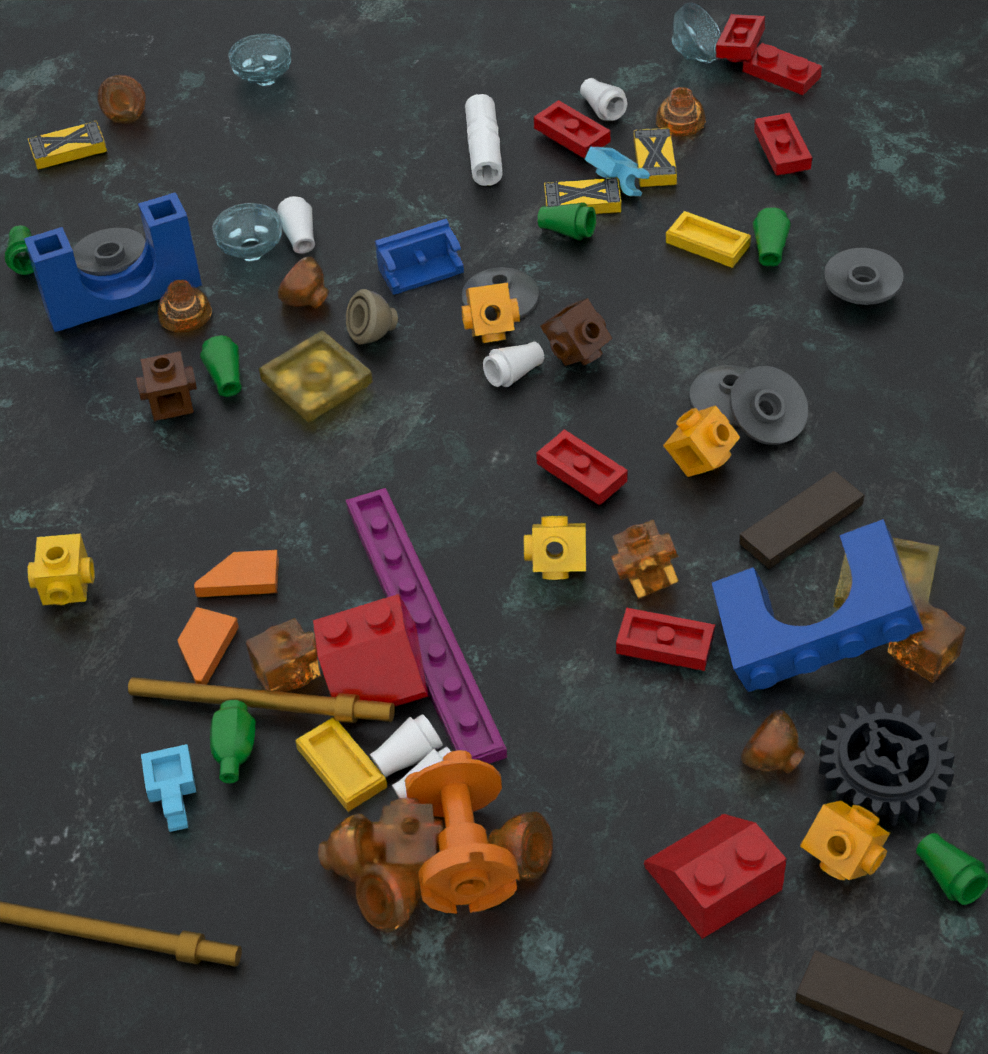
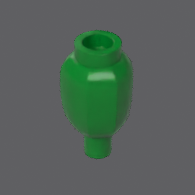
M238 700L223 702L220 705V710L214 713L211 720V754L215 761L220 764L219 779L224 783H235L238 781L239 766L248 759L254 744L255 719L248 713L247 705Z

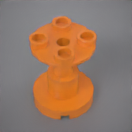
M457 750L447 753L443 757V761L428 766L419 772L409 774L405 779L408 803L417 812L429 816L444 817L446 826L438 836L440 852L425 861L418 872L422 901L430 908L444 913H457L456 905L469 904L470 913L497 906L513 896L517 890L516 879L519 880L516 857L506 848L495 844H488L486 829L482 825L476 824L473 816L474 811L480 810L494 801L502 789L501 774L491 764L472 759L471 754L467 751Z

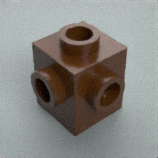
M588 298L567 305L540 325L550 341L553 353L565 366L579 361L583 366L593 362L603 354L601 347L613 339L606 328L605 320L596 312Z
M181 351L140 359L143 376L136 377L141 401L149 400L154 421L194 413L190 391L197 389L192 366L184 367Z

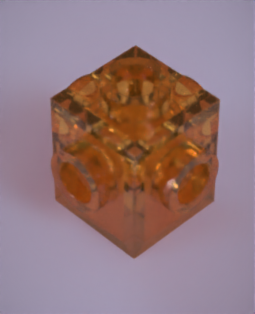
M654 520L633 525L613 536L619 553L611 556L621 580L629 577L637 598L679 582L671 563L672 559L678 557L676 549L668 532L663 535L659 534Z
M920 598L915 604L924 630L911 634L902 641L889 642L888 654L893 656L901 666L911 668L933 683L960 656L966 627L953 620L942 609L935 608Z
M295 618L280 625L272 626L265 632L246 640L252 669L267 691L288 692L292 689L301 688L320 676L315 635L312 631L305 633Z
M416 798L396 799L391 801V806H383L379 819L380 822H372L373 852H382L383 877L418 875L424 862L436 854V849H439L438 836L443 831L442 820L434 819L433 804H420V800Z

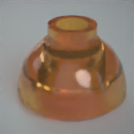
M122 74L111 76L105 79L98 89L97 98L101 111L107 118L116 123H132L141 116L145 109V91L142 85L133 77Z
M685 87L673 89L671 95L662 101L656 114L657 126L659 128H670V133L673 136L692 135L701 130L706 122L702 104L692 95V91Z
M313 257L301 259L289 271L279 286V300L291 306L302 307L311 305L315 309L324 302L330 290L324 287L325 282L322 268Z
M185 280L172 282L168 286V290L161 297L158 305L160 324L174 332L196 330L203 326L212 314V308L206 295Z
M784 710L772 712L757 728L741 752L742 763L759 771L769 772L782 769L787 774L799 764L805 751L799 747L796 726Z
M523 812L511 817L500 829H494L490 833L488 844H495L508 849L516 857L519 879L535 881L545 872L550 863L553 851V836L547 820L541 813Z
M355 814L339 822L331 831L328 840L322 841L318 849L319 860L325 870L333 869L339 876L352 882L365 883L374 881L382 866L383 851L380 836L374 824L363 814Z
M378 862L363 867L357 878L356 898L365 919L382 932H392L403 926L410 919L415 910L417 900L421 897L418 875L413 871H406L392 863Z

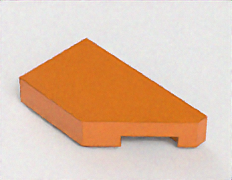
M277 550L233 552L195 582L196 597L277 593L279 567Z
M196 607L177 641L181 654L196 684H208L239 628L236 617Z

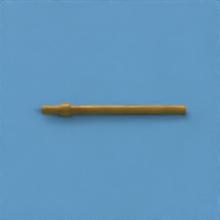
M132 677L128 684V693L133 696L222 704L228 700H238L251 708L334 716L336 721L356 723L358 719L392 722L395 712L394 703L360 700L359 695L339 693L337 697L136 677Z
M0 901V922L173 954L176 955L177 961L199 964L201 960L238 966L241 959V946L206 940L205 935L184 930L178 935Z

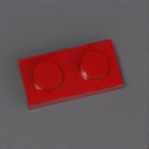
M731 14L716 44V58H726L731 62H742L744 59L751 60L765 30V16Z
M761 43L755 49L751 60H743V72L800 95H804L821 78V65Z
M559 100L534 116V129L584 159L590 146L604 147L611 142L609 129Z
M790 113L755 119V134L775 175L791 174L811 169L812 156Z
M565 429L536 452L537 464L598 505H601L628 481L627 469Z
M626 608L616 641V654L705 671L715 635V624Z

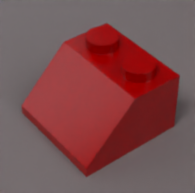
M400 594L313 620L317 655L331 697H337L339 693L359 695L360 700L394 703V707L428 697L416 624Z
M722 814L645 860L644 867L703 939L783 890L787 859L755 822Z

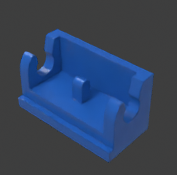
M447 219L375 241L378 270L393 295L464 273L463 263L456 251L461 250V247L449 227Z

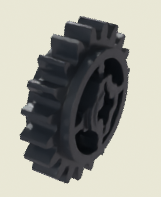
M876 702L873 714H869L863 706L858 705L855 719L845 713L840 714L838 726L829 725L826 740L821 741L818 771L819 774L825 775L823 788L826 791L837 790L835 802L843 801L847 803L851 801L853 802L852 806H861L876 815L878 819L881 814L887 815L891 826L897 825L898 817L901 813L910 822L916 823L919 808L923 812L932 815L936 801L944 802L948 788L952 785L955 772L952 766L955 755L953 752L946 751L949 738L947 736L934 737L937 726L935 721L921 726L919 724L921 712L918 710L909 717L902 716L901 704H896L892 713H886L881 702ZM864 744L866 750L860 753L859 759L850 761L848 758L849 754L855 748ZM922 765L924 773L918 779L909 783L907 775L912 773L914 766Z

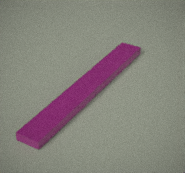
M383 488L347 499L348 513L385 597L400 594L416 624L427 692L453 751H467L471 754L472 759L488 764L507 758L506 746L387 489Z

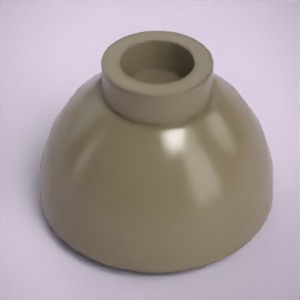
M361 289L353 295L346 311V327L351 339L355 343L369 344L376 342L387 331H393L396 328L398 322L397 311L394 308H390L388 302L381 295L367 289Z

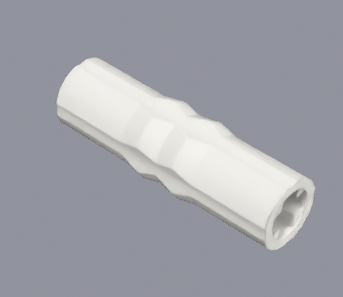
M476 94L471 96L465 104L471 170L474 181L479 185L487 186L496 184L503 175L500 138L493 99L488 95Z

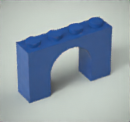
M176 193L138 204L146 237L145 247L140 257L130 267L116 274L95 276L78 269L73 250L63 227L24 238L44 308L54 332L202 286L188 217Z
M884 519L840 535L852 573V587L848 598L840 609L821 622L807 626H792L776 620L768 591L754 567L712 582L733 669L747 692L772 687L779 681L802 673H812L821 666L844 658L857 657L866 650L889 642L902 641L911 634L924 630L896 545Z

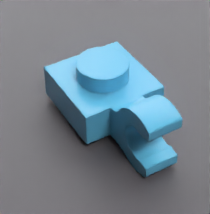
M590 146L585 158L587 162L597 167L596 173L606 179L618 177L624 194L628 196L642 195L643 192L634 185L635 178L649 179L650 174L643 168H637V163L613 148Z
M188 744L141 754L145 788L149 802L162 800L169 832L188 828L183 795L196 792Z

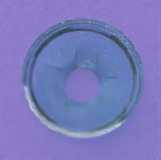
M692 2L684 4L675 12L673 19V38L671 40L675 49L687 60L711 63L719 59L716 58V44L721 36V32L717 24L701 6Z
M255 34L244 37L231 47L228 55L232 71L238 77L251 84L257 83L262 86L275 83V80L289 69L292 61L290 44L284 38L274 34Z
M243 203L232 206L220 213L213 223L212 231L216 244L221 251L235 258L254 261L260 259L261 256L271 251L278 244L281 238L282 224L279 214L271 207L259 203ZM248 241H257L260 243L253 246L240 247L243 243Z

